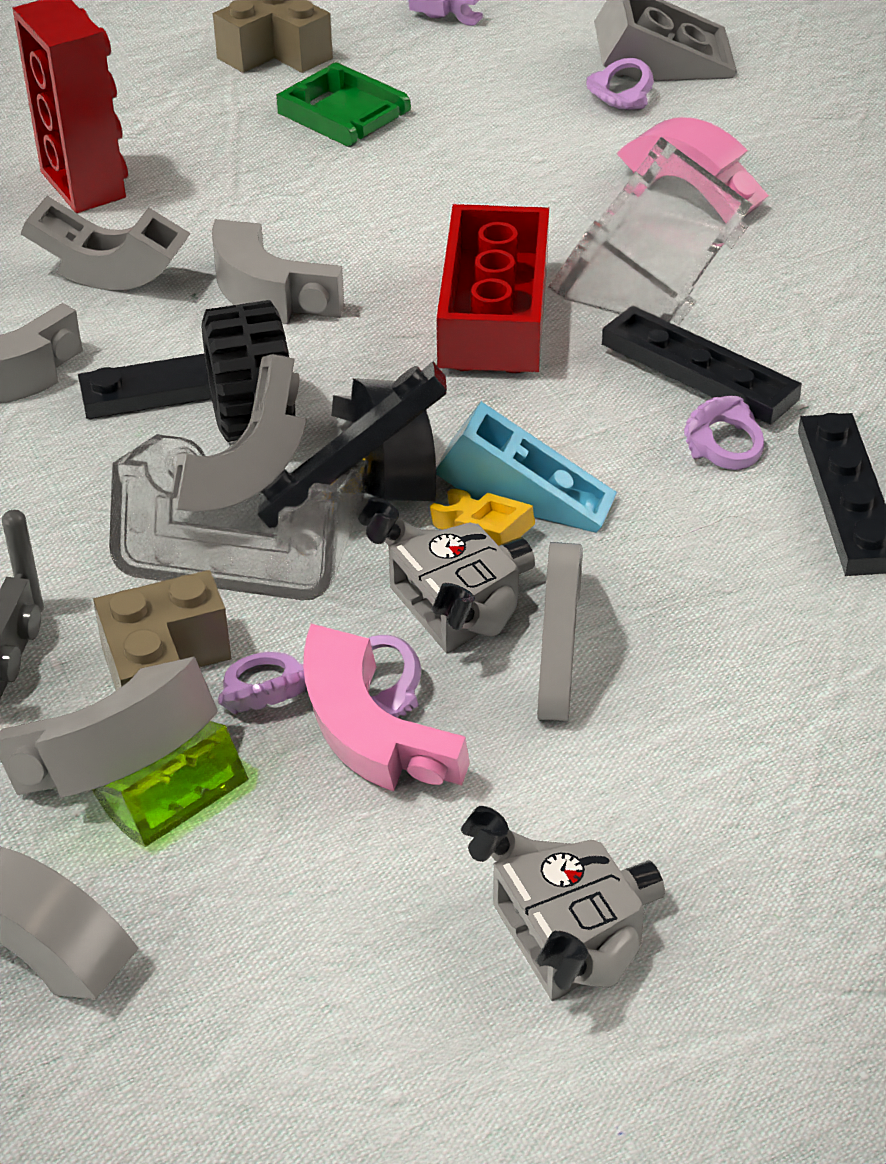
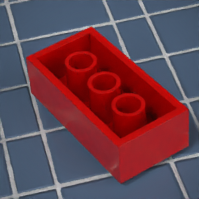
M38 0L12 7L40 172L75 213L126 198L124 179L128 178V168L119 149L118 140L122 139L123 131L120 120L114 112L113 98L117 97V88L112 74L108 71L107 56L111 55V44L104 28L98 27L89 18L85 9L79 8L72 0Z
M452 205L436 317L437 366L439 368L455 369L458 371L539 372L548 263L549 207Z

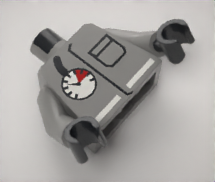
M377 497L370 498L359 515L358 520L362 525L368 526L366 528V535L371 542L375 544L385 542L388 545L390 588L445 653L457 649L479 634L487 637L499 635L518 607L519 574L531 570L535 566V557L529 543L523 537H518L498 546L479 524L471 522L443 530L419 529L398 519L399 512L391 503Z
M487 806L476 807L461 827V832L464 835L474 837L468 845L469 854L478 862H484L490 856H492L493 860L497 861L494 862L493 905L551 1001L564 996L582 984L605 988L616 985L640 949L644 920L643 905L664 898L665 886L656 865L652 861L647 860L620 871L601 842L591 839L570 844L531 840L510 831L505 818L496 810Z

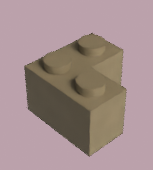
M235 0L229 6L213 13L217 59L242 73L273 59H277L303 73L333 59L331 13L314 5L309 0Z
M210 570L93 598L101 646L116 691L129 682L140 668L195 657L199 668L232 659L226 608Z

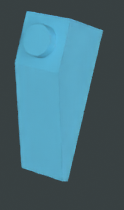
M480 401L451 439L436 466L437 476L455 488L468 492L472 499L479 500L485 494L491 493L533 505L534 517L595 533L602 527L617 494L615 490L482 401Z

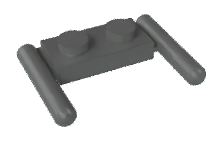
M15 509L7 511L2 516V526L14 577H6L0 588V699L8 682H14L19 674L21 655L28 641L34 640L37 637L41 624V612L44 610L26 517L23 512Z

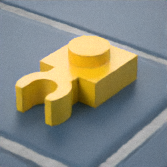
M450 489L447 492L449 506L437 503L430 505L432 523L436 528L443 530L469 522L479 524L498 546L521 537L535 525L533 505L487 493L481 499L475 500L471 499L470 494L464 490Z

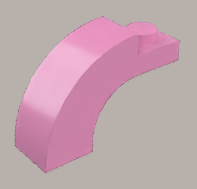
M679 117L664 120L626 144L617 153L646 187L669 173L681 175L691 180L708 196L732 225L760 206L769 196L739 162L748 150L723 129L700 119Z
M311 624L304 649L303 668L305 683L320 730L338 758L364 779L391 791H395L402 769L407 770L415 779L427 784L440 785L447 781L462 785L470 764L465 736L405 721L382 710L369 695L370 684L376 670L370 639Z

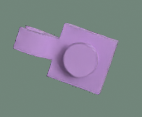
M409 0V10L425 13L426 16L431 18L445 17L449 12H452L461 23L468 26L477 24L483 18V13L474 12L469 7V5H475L479 0Z

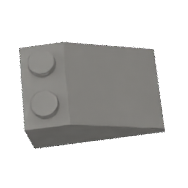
M606 0L594 20L602 65L605 68L620 59L636 58L642 60L650 67L653 81L733 78L737 72L725 27L665 0ZM628 67L619 70L614 75L618 77L626 75L640 81L642 71L634 67Z

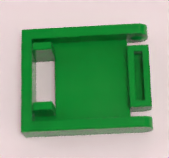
M338 62L330 64L276 94L278 114L345 146L356 143L357 139H363L394 121L399 115H404L411 110V101L406 93ZM327 92L333 93L313 105L310 104V101Z

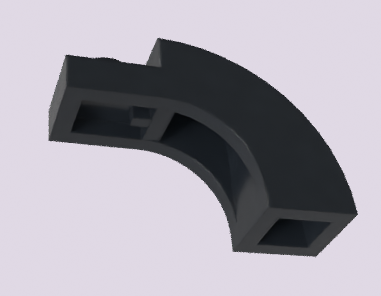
M353 378L351 396L333 395L331 416L350 421L354 424L394 392L391 386L395 381ZM426 410L365 457L364 493L384 500L436 502L435 446Z

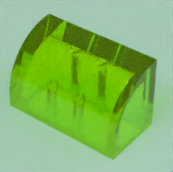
M209 721L191 739L158 761L131 775L92 791L118 828L134 842L147 847L248 781L249 778L226 725Z

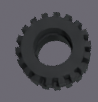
M271 300L205 309L202 319V339L208 382L217 426L227 442L237 441L249 424L262 357L272 354L289 357L282 320ZM295 403L293 406L287 405L285 414L295 416Z

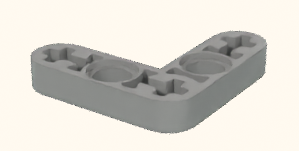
M550 542L537 709V719L565 722L569 720L577 600L580 599L583 547L581 544Z

